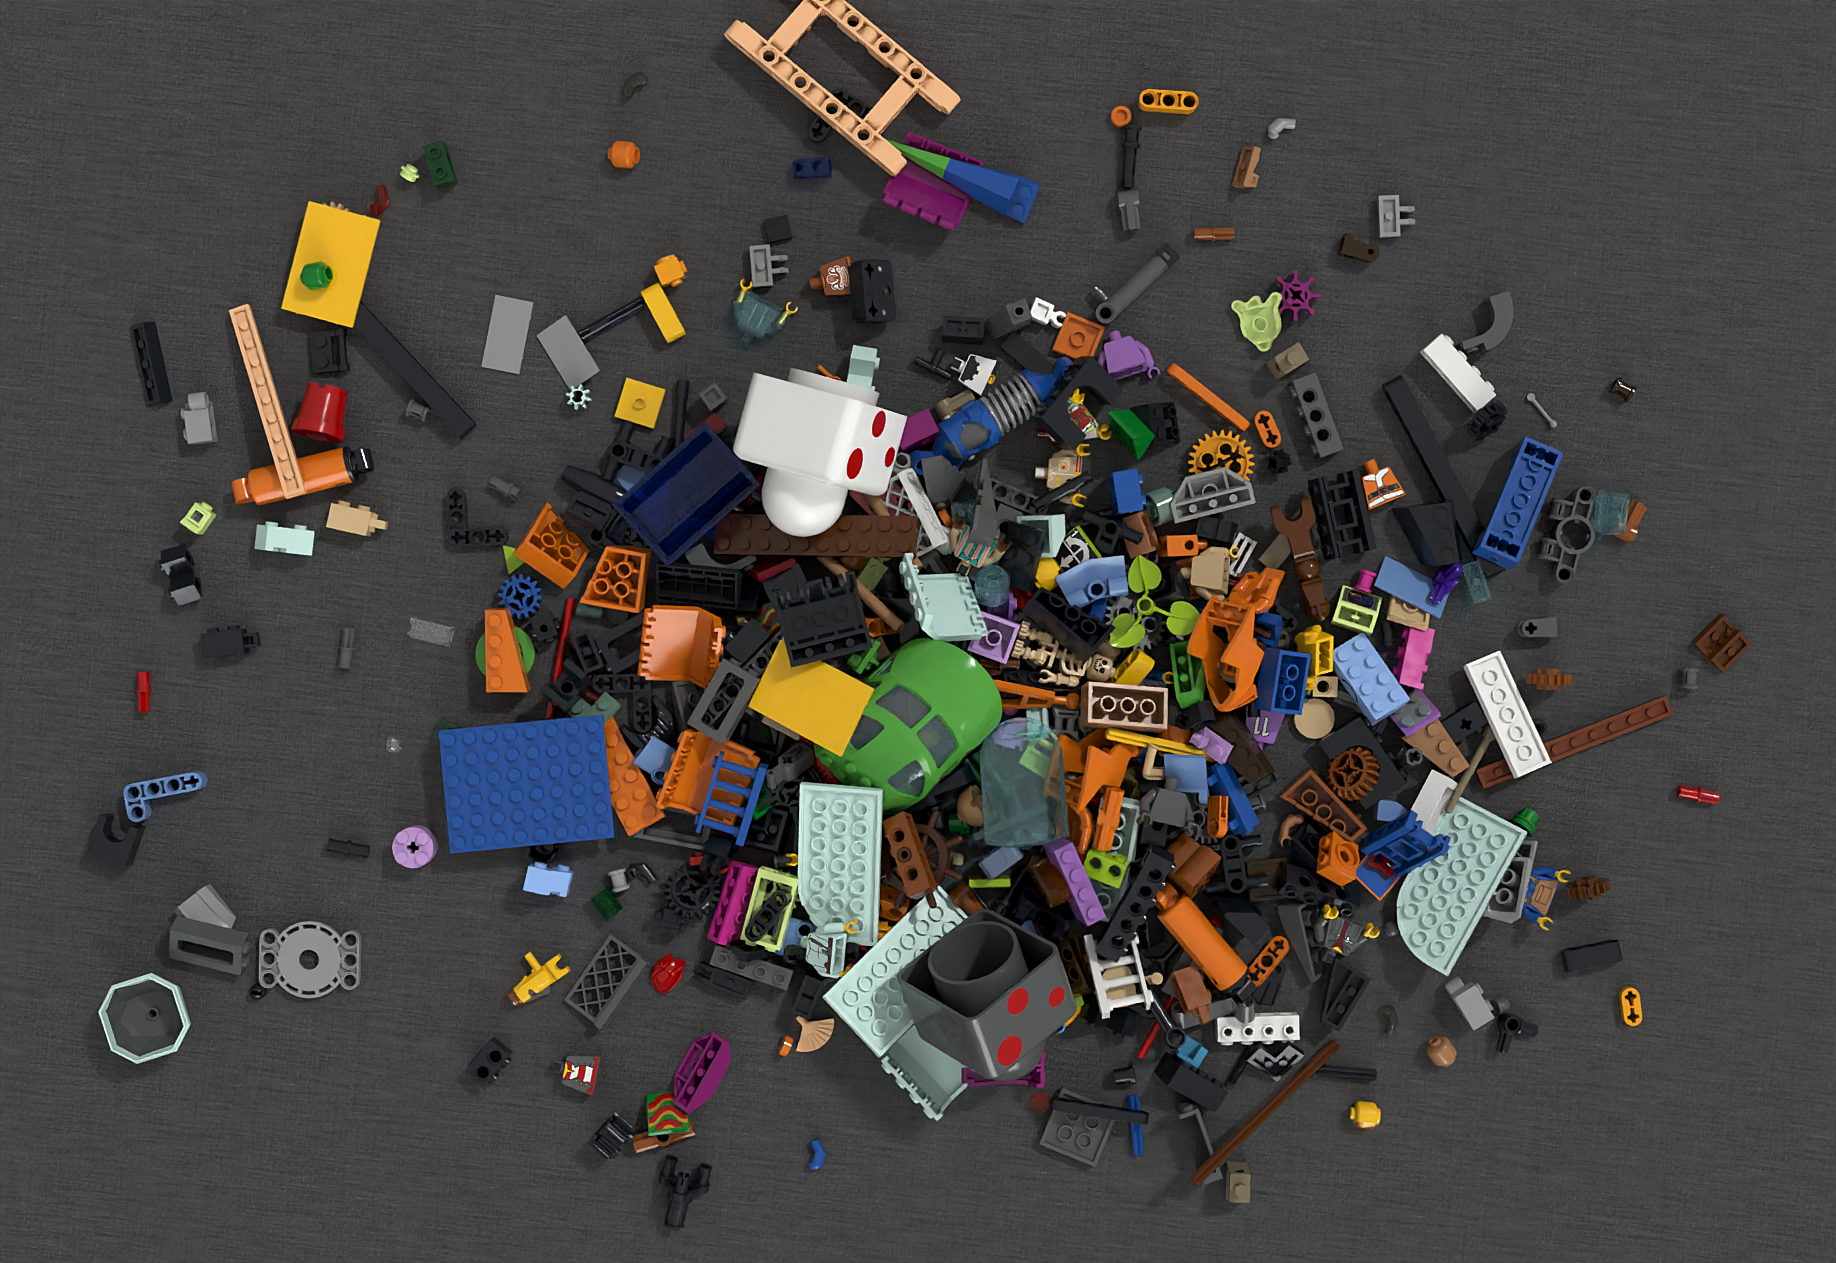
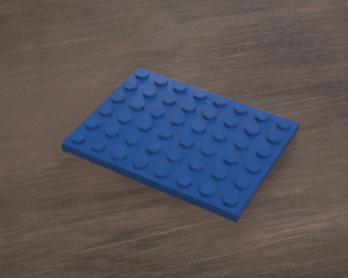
M603 715L438 731L450 853L615 837Z

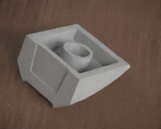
M211 884L204 886L174 910L177 916L230 929L236 919L234 913Z

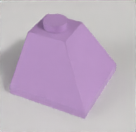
M981 611L988 634L981 636L980 640H971L967 650L1006 664L1020 624Z

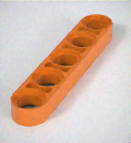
M1172 362L1166 369L1170 376L1237 429L1245 432L1250 426V423L1181 367Z

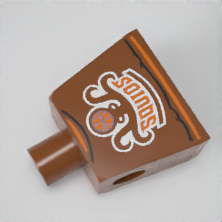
M850 255L820 266L821 276L809 279L811 290L824 288L825 297H850L848 266H851L850 263H852Z

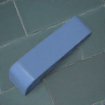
M195 771L127 785L123 795L128 818L133 822L148 819L152 813L150 799L204 788L208 781L206 774L201 771ZM174 779L179 782L177 790L172 786ZM198 779L199 782L188 784L187 780ZM154 783L159 786L158 793H154L152 790ZM134 787L139 790L138 797H135L132 793ZM137 807L143 810L142 817L136 814Z

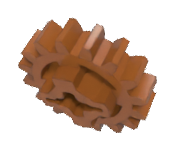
M1536 669V674H1526V683L1536 684V689L1561 690V685H1572V675L1562 674V669Z

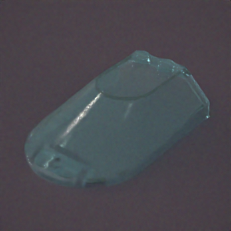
M1014 718L1002 722L988 738L986 737L980 751L984 837L986 844L1016 848L1053 844L1069 837L1063 751L1058 737L1053 730L1041 721L1032 718Z

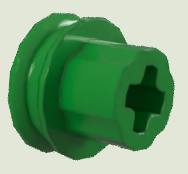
M1524 807L1520 814H1514L1513 819L1509 822L1527 831L1526 836L1531 837L1532 832L1536 830L1534 825L1539 816L1532 809Z
M957 814L949 815L950 832H961L962 836L966 834L972 836L973 826L962 822Z

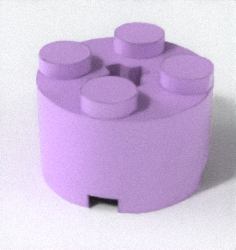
M413 825L403 829L396 835L392 845L395 860L408 868H418L427 864L436 855L438 849L437 838L430 829L422 825ZM415 843L416 846H419V849L415 850L412 848V844Z

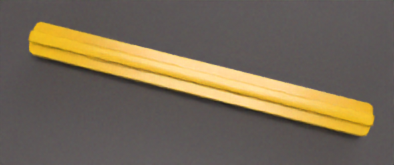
M1110 727L1105 732L1107 740L1148 748V743H1151L1160 748L1158 751L1178 755L1206 756V761L1213 763L1216 761L1196 746Z

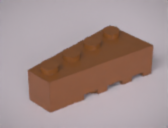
M1310 765L1280 792V797L1308 813L1314 819L1325 824L1350 842H1353L1367 829L1362 820L1339 796L1332 792L1328 784Z

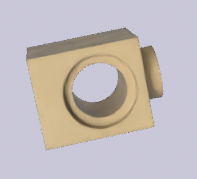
M1319 676L1315 682L1314 690L1307 691L1311 692L1310 696L1337 697L1338 677ZM1323 680L1326 683V689L1320 692L1317 689V684Z

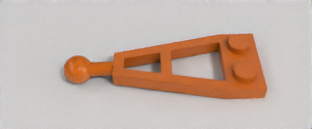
M993 680L998 691L1020 695L1019 699H1001L1002 709L1051 708L1052 704L1066 705L1069 709H1076L1081 702L1080 697L1075 693L1068 694L1066 697L1055 696L1054 691Z

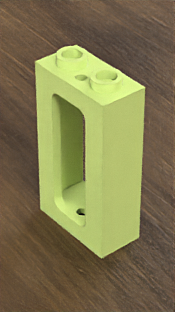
M765 866L759 868L740 937L741 940L745 941V944L750 946L762 945L765 946V950L776 952V950H780L783 947L798 892L799 879L797 875ZM769 880L788 885L787 890L792 895V901L780 916L775 935L766 934L759 941H749L745 937V929L762 907ZM753 926V934L759 936L760 932L757 931L756 926Z

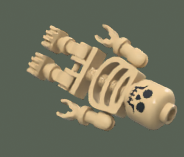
M1021 622L1016 637L1025 640L1027 636L1032 641L1035 639L1039 642L1038 645L1041 646V649L1035 651L1029 647L1023 648L1024 642L1016 640L1010 656L1019 658L1021 655L1024 659L1027 660L1029 658L1040 666H1043L1048 658L1046 669L1048 670L1052 667L1054 658L1059 659L1060 673L1056 675L1048 670H1041L1039 673L1046 674L1048 678H1040L1038 680L1040 683L1054 682L1055 685L1066 684L1069 687H1076L1084 673H1086L1088 679L1095 682L1105 683L1108 679L1112 680L1116 669L1113 667L1112 659L1095 654L1084 664L1074 654L1067 653L1068 649L1059 650V642L1054 639L1052 644L1053 637L1046 631L1037 632L1035 628L1031 630L1029 629L1030 623Z

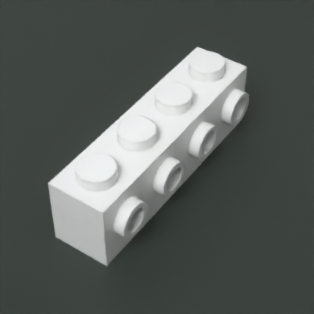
M1440 334L1423 348L1420 353L1470 410L1475 413L1496 396L1493 392L1495 389L1488 381L1484 382L1480 377V371L1475 366L1471 367L1468 364L1466 355L1460 350L1457 351L1452 346L1454 342L1451 338Z
M1296 1012L1255 1013V1019L1250 1023L1239 1022L1234 1014L1215 1019L1216 1040L1221 1042V1045H1233V1042L1239 1041L1245 1045L1254 1044L1253 1041L1273 1044L1274 1040H1282V1043L1287 1041L1294 1043V1040H1300L1299 1015Z

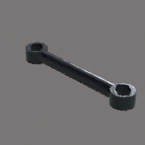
M1130 944L1127 945L1129 946L1126 956H1129L1131 954ZM1135 963L1125 965L1130 968L1132 975L1137 974ZM1145 979L1147 990H1151L1153 995L1150 1010L1165 1033L1164 1042L1170 1049H1178L1185 1044L1186 1033L1183 1029L1174 1026ZM1139 982L1134 983L1139 993L1142 994ZM1169 1033L1181 1035L1182 1043L1180 1045L1171 1044L1168 1039Z

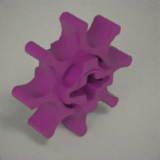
M1298 270L1292 272L1293 280L1291 283L1284 282L1280 276L1275 280L1282 287L1280 293L1282 295V306L1278 310L1279 315L1285 309L1290 310L1293 314L1292 322L1298 321L1297 313L1301 309L1306 310L1310 316L1313 315L1315 311L1309 307L1308 302L1311 298H1321V293L1312 294L1308 289L1309 284L1315 278L1310 277L1306 283H1301L1297 278ZM1297 292L1299 294L1298 299L1293 300L1291 297Z

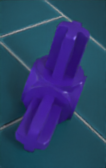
M1454 563L1446 568L1441 566L1432 579L1434 590L1429 598L1432 604H1440L1445 593H1450L1459 581L1458 576L1464 570L1461 567V563Z

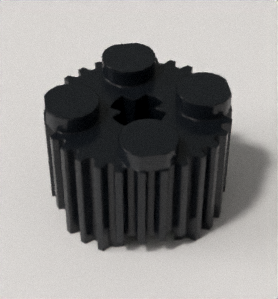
M616 1112L611 1115L613 1118L611 1122H604L595 1132L596 1139L588 1142L606 1160L608 1158L610 1160L612 1158L615 1159L622 1151L620 1146L628 1143L635 1136L634 1128Z

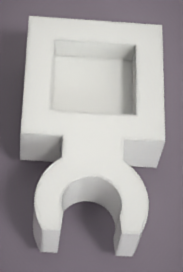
M1037 297L1030 308L1032 320L1045 326L1048 322H1051V325L1055 328L1062 327V324L1056 318L1060 317L1063 319L1066 317V314L1062 311L1054 312V305Z

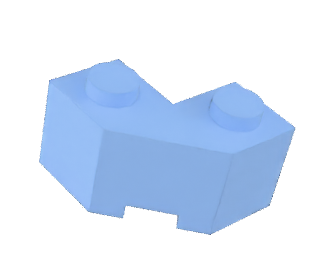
M535 862L528 866L523 890L542 895H550L552 893L566 897L569 895L574 871L569 870V866L558 864L557 867L547 868V864Z

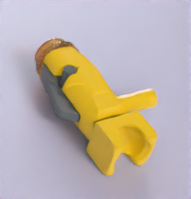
M531 951L524 956L533 969L529 976H524L521 982L516 987L510 988L511 991L507 993L515 1006L523 1005L525 1002L550 993L551 984L571 970L569 966L563 969L557 967L556 963L561 959V954H557L542 966Z

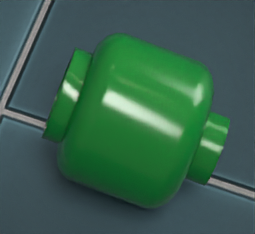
M319 261L306 264L302 269L300 279L310 290L322 289L330 285L333 280V272L330 266Z

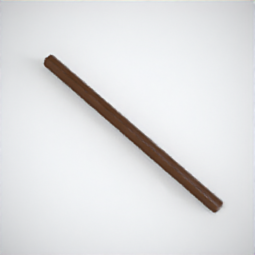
M1330 1040L1190 1176L1191 1181L1195 1185H1200L1340 1049L1339 1044L1335 1040Z

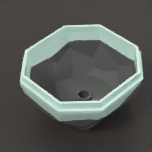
M153 973L112 985L98 1011L111 1051L136 1064L176 1052L191 1025L190 1014L180 987ZM152 1010H155L157 1012L156 1016H153L151 1014Z

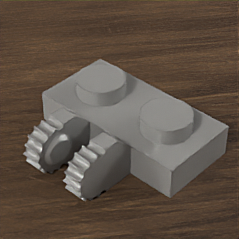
M1399 195L1377 197L1379 238L1400 237V225L1415 224V219H1400V213L1415 212V207H1399Z
M770 244L749 246L753 288L774 286L773 275L789 273L788 268L785 267L772 269V262H785L788 260L787 255L771 256Z

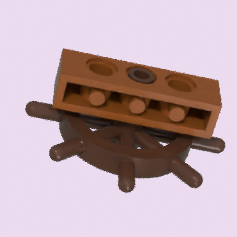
M938 810L932 811L927 825L915 824L912 815L904 811L882 821L884 826L883 833L888 841L882 840L881 848L884 851L882 857L883 870L880 873V880L887 878L899 890L894 902L896 909L902 907L906 895L916 900L926 896L929 907L934 909L937 903L933 892L938 890L937 887L944 879L948 877L958 882L963 879L962 874L950 869V848L963 843L964 838L959 835L946 841L943 835L934 829L940 815ZM918 833H923L921 840ZM931 837L937 846L925 851ZM939 854V864L928 860V858ZM917 871V877L913 880L914 875Z

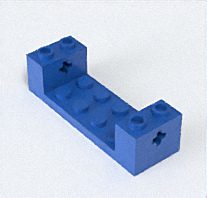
M1526 436L1516 445L1510 459V463L1513 465L1487 528L1477 539L1472 551L1473 554L1509 570L1519 563L1563 452Z

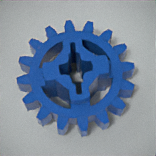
M520 574L519 579H517L515 575H512V581L505 579L504 581L507 585L500 586L503 593H499L498 596L503 597V600L499 604H505L504 608H510L512 617L515 613H517V618H521L523 613L525 617H530V611L532 613L537 612L535 606L541 607L538 599H543V596H540L538 593L542 591V588H536L539 582H531V576L524 579V574ZM520 582L529 585L531 589L523 588ZM512 587L513 591L511 595L508 596V591ZM519 591L525 594V597L522 598L523 601L516 598L519 595ZM534 596L533 602L529 606L528 602L530 598ZM510 604H517L521 610L513 608Z

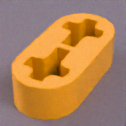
M1630 986L1623 987L1619 992L1621 1017L1626 1024L1636 1026L1642 1021L1640 995L1636 989ZM1628 991L1634 994V997L1630 998L1631 1004H1629V1000L1625 998V996L1628 995ZM1630 1008L1636 1014V1017H1633V1021L1627 1018L1631 1014Z

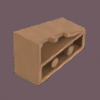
M1438 718L1408 738L1403 733L1397 736L1410 747L1420 749L1422 756L1447 776L1454 777L1469 767V764Z

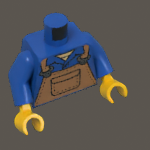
M1547 866L1536 867L1531 870L1522 914L1534 923L1540 924V927L1544 930H1549L1544 927L1545 921L1549 920L1553 923V920L1546 917L1559 881L1569 882V880H1564L1562 877L1563 873L1571 874L1568 870L1559 871Z

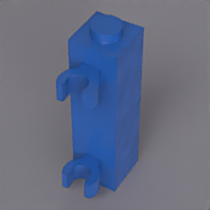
M1215 761L1206 766L1208 786H1210L1214 796H1228L1227 831L1231 830L1233 835L1242 833L1243 836L1253 832V827L1260 822L1233 767L1227 761L1223 764Z

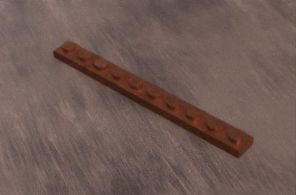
M1663 695L1543 742V745L1551 762H1554L1671 716L1673 712L1667 696ZM1505 758L1475 769L1482 789L1513 778Z

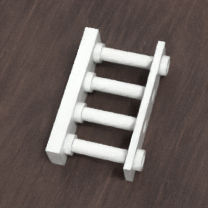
M1092 934L1085 935L1084 946L1096 990L1095 993L1101 1018H1110V1011L1113 1008L1144 1002L1146 1010H1149L1151 1002H1153V995L1151 990H1147L1136 945L1139 944L1138 934L1134 941L1130 940L1128 943L1131 946L1132 955L1120 957L1117 963L1112 960H1098L1095 953L1097 940L1093 941ZM1135 963L1136 975L1111 980L1102 979L1101 972L1104 969ZM1138 982L1140 984L1142 994L1111 1000V998L1107 999L1105 991H1108L1109 988Z

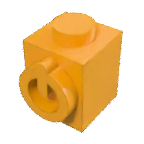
M673 254L656 261L657 265L654 268L664 288L669 285L675 287L683 283L682 280L686 278L684 273L688 272L683 260L679 261Z

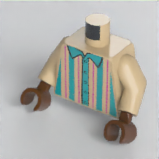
M958 513L954 515L950 533L951 550L955 553L954 556L961 559L956 571L967 576L972 565L979 569L981 567L987 568L999 561L1005 551L1012 545V541L1008 545L1003 542L1005 536L999 541L994 540L992 547L969 543L970 526L965 524L966 516L960 521L957 519Z

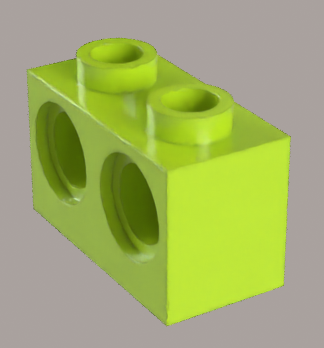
M1092 847L1087 853L1083 867L1088 877L1119 889L1124 882L1130 861L1126 860V857L1123 855H1112L1107 853V851H1101ZM1092 858H1098L1101 861V866H1095ZM1111 866H1118L1121 871L1120 874L1114 873Z

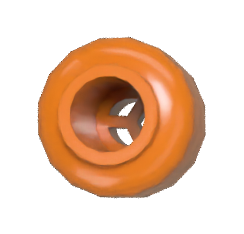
M615 141L608 150V158L615 167L633 168L639 162L640 151L633 142Z

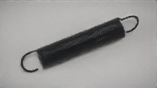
M1248 1045L1227 1082L1236 1084L1248 1063L1246 1055L1251 1051L1247 1049Z

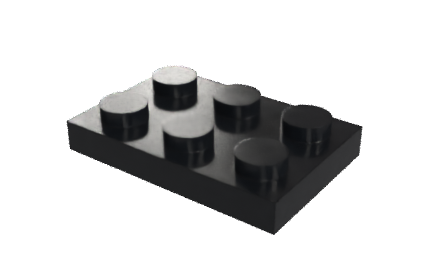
M1009 521L1004 543L1008 545L1012 541V545L999 560L995 580L1027 592H1032L1047 532L1016 521Z

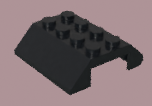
M854 570L845 572L847 582H844L842 573L837 574L840 587L833 589L832 581L828 576L825 577L827 587H824L822 578L804 582L806 592H803L801 583L797 584L796 588L799 597L791 599L792 594L789 586L784 587L786 597H783L781 588L772 590L791 668L873 648Z

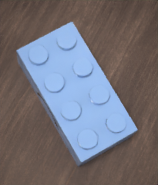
M1363 632L1333 650L1334 673L1372 726L1404 707L1410 700Z

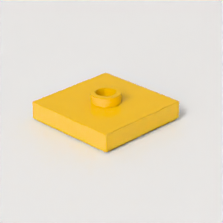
M626 377L615 417L654 429L666 390Z

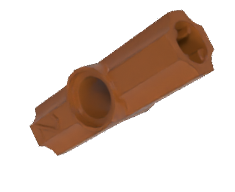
M690 1117V1131L670 1133L667 1139H662L659 1135L649 1136L647 1130L635 1134L632 1138L633 1146L637 1153L658 1146H666L671 1142L695 1135V1127Z

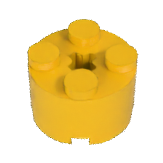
M1052 557L1040 558L1034 582L1038 588L1043 587L1050 592L1059 586L1055 578L1063 573Z

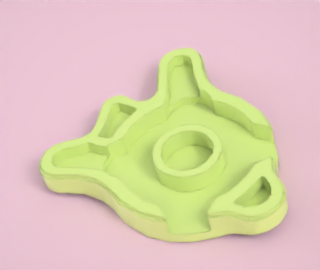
M1279 292L1271 293L1265 303L1256 295L1248 302L1235 300L1231 304L1232 309L1240 318L1242 334L1262 352L1268 351L1271 348L1272 342L1281 330L1282 324L1278 307L1282 300V295Z

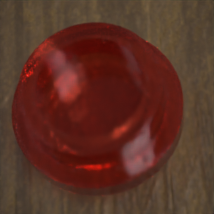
M1037 1092L1031 1097L1030 1105L1036 1112H1045L1049 1109L1050 1098L1044 1092Z

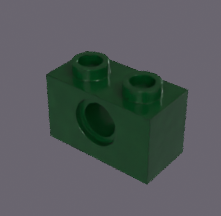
M440 140L422 146L434 186L442 189L458 184L447 145Z

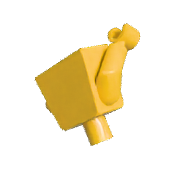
M1320 625L1306 628L1304 632H1300L1294 639V643L1297 645V652L1311 654L1306 690H1314L1315 682L1319 675L1333 671L1334 636L1323 632Z

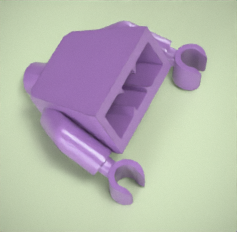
M1112 331L1108 334L1110 342L1104 344V351L1099 354L1098 363L1115 381L1146 371V376L1152 379L1150 375L1152 369L1159 376L1160 370L1153 366L1154 361L1148 347L1139 341H1134L1131 336L1122 338L1119 331Z

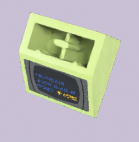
M1343 585L1330 624L1357 633L1363 632L1366 636H1370L1378 617L1382 597Z

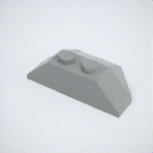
M1221 467L1186 476L1170 504L1175 523L1254 504L1256 501L1251 482L1227 467Z

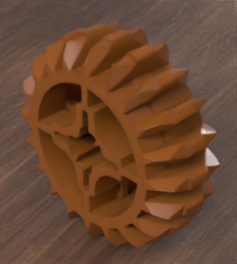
M1352 746L1338 754L1337 757L1335 756L1332 763H1328L1330 769L1326 770L1329 775L1326 778L1327 782H1329L1328 787L1343 800L1353 801L1354 798L1361 800V795L1367 796L1368 790L1373 791L1372 785L1378 784L1375 780L1376 777L1380 776L1376 772L1380 768L1376 764L1378 760L1370 751H1366L1363 747Z

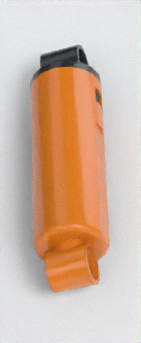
M349 446L297 459L307 493L301 495L357 482L359 479L358 474L369 473L375 470L369 448L352 451ZM275 464L250 470L248 478L231 482L235 503L237 504L255 501L257 505H265L287 499L284 496Z
M1166 882L1163 890H1158L1156 894L1157 899L1154 905L1160 909L1157 917L1218 990L1223 994L1229 992L1233 999L1242 1004L1256 990V985L1247 977L1250 969L1185 893L1178 894L1174 887Z

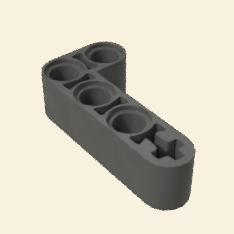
M1218 989L1210 991L1212 996L1211 1004L1209 1005L1210 1011H1208L1210 1020L1232 1013L1241 1023H1250L1255 1019L1254 999L1251 995L1241 1004L1233 999L1229 992L1223 994ZM1179 1001L1171 1005V1018L1175 1027L1185 1029L1200 1024L1197 1017L1192 1016L1191 1013L1184 1015Z

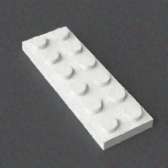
M1497 651L1464 665L1463 668L1514 779L1552 763L1501 652Z

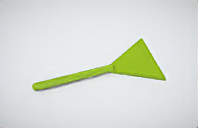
M503 545L508 574H511L525 562L513 554L516 548Z

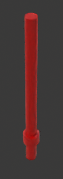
M567 598L551 684L562 673V664L567 646L565 637L569 635L575 602L573 598ZM550 702L547 704L545 718L553 719L555 707Z

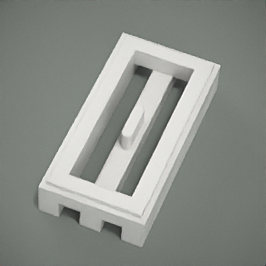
M1240 532L1237 534L1234 544L1231 545V547L1237 546L1240 539L1244 540L1235 556H1241L1247 543H1250V546L1235 572L1232 570L1238 560L1232 561L1230 564L1229 574L1234 577L1237 576V573H1241L1257 544L1256 541L1244 536Z

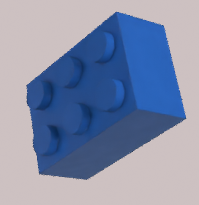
M1137 469L1109 474L1108 481L1114 516L1144 510L1143 506L1146 505L1145 493H1141L1140 486L1143 485L1142 474L1138 473Z
M1264 647L1263 651L1265 653L1261 661L1257 687L1258 698L1255 700L1254 708L1269 712L1302 715L1311 654Z

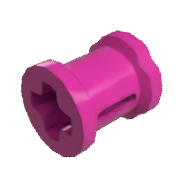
M1360 569L1357 585H1354L1353 588L1371 594L1373 579L1377 574Z

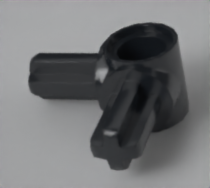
M1509 1013L1501 1014L1497 1019L1500 1036L1496 1051L1507 1054L1512 1036L1521 1033L1535 1037L1538 1034V1026L1524 1022L1521 1017ZM1511 1019L1512 1025L1508 1028L1507 1023Z

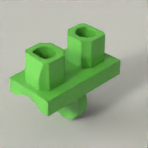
M871 638L873 648L861 650L857 654L854 652L846 654L844 660L849 664L850 669L859 674L865 668L869 670L873 664L878 667L880 663L876 659L880 653L876 650L881 643Z

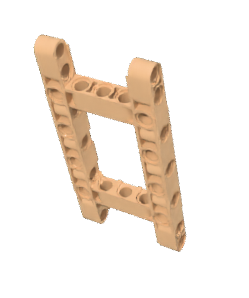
M803 0L768 41L745 22L742 23L739 20H735L724 33V36L734 46L893 177H896L907 164V161L901 155L902 153L884 139L881 134L914 95L918 93L939 112L943 111L948 115L961 101L960 97L951 88L845 0ZM820 15H827L837 24L841 31L855 42L858 41L868 50L870 55L900 76L863 120L785 56L793 46L798 44L800 37L811 29V25ZM856 21L858 25L851 27L848 22ZM881 47H887L890 51L888 53H882L879 49ZM771 55L774 57V60L767 62L764 60V57ZM919 73L921 78L913 79L911 74ZM802 81L806 85L803 88H798L795 84ZM830 107H833L837 110V112L835 114H829L826 110ZM864 133L869 138L863 141L858 138V135Z

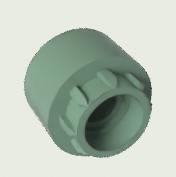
M1161 487L1145 493L1146 505L1143 506V511L1148 510L1153 526L1157 527L1174 520L1170 503L1176 494L1175 490Z

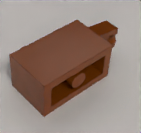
M1197 965L1174 971L1170 976V980L1184 1015L1191 1013L1192 1016H1196L1200 1026L1209 1023L1208 1011H1210L1209 1005L1211 1004L1212 996L1209 989L1205 988L1202 971L1198 970Z

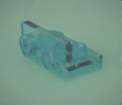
M1599 490L1598 497L1595 499L1596 510L1595 516L1592 519L1593 528L1601 535L1625 534L1630 495L1628 493L1608 494L1604 490Z

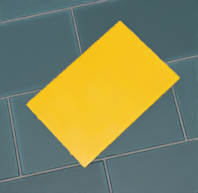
M309 201L281 309L353 328L381 220ZM322 261L332 269L333 280L326 288L310 290L301 282L300 274L306 264Z
M780 639L748 707L842 757L864 708L868 705L874 688L823 661L791 668L785 641Z

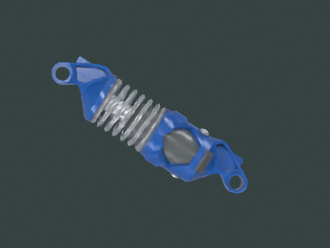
M1067 357L1059 358L1055 362L1054 370L1050 375L1024 369L1018 373V377L1014 376V381L1019 390L1016 389L1010 380L1007 381L1013 393L1012 395L1006 386L1001 384L1004 395L995 388V396L988 392V398L982 397L976 401L970 400L962 405L961 410L951 416L949 414L943 418L944 421L938 424L939 433L936 435L932 450H915L909 455L915 472L923 475L922 463L917 465L921 459L940 455L949 460L951 466H957L959 469L961 463L966 459L972 460L980 450L984 448L989 449L996 445L998 439L1004 436V431L1009 433L1010 427L1016 428V422L1022 424L1023 419L1029 420V414L1034 416L1036 408L1047 400L1049 392L1057 387L1061 382L1062 376L1073 368V362Z

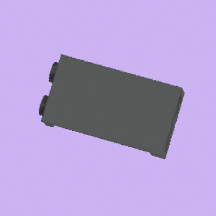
M1190 1100L1178 1103L1179 1106L1175 1107L1180 1119L1195 1114L1209 1157H1211L1214 1151L1196 1103L1194 1101L1190 1102ZM1219 1166L1202 1182L1203 1185L1223 1178Z

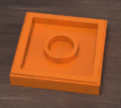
M1067 312L1052 351L1074 360L1080 356L1093 357L1105 327Z

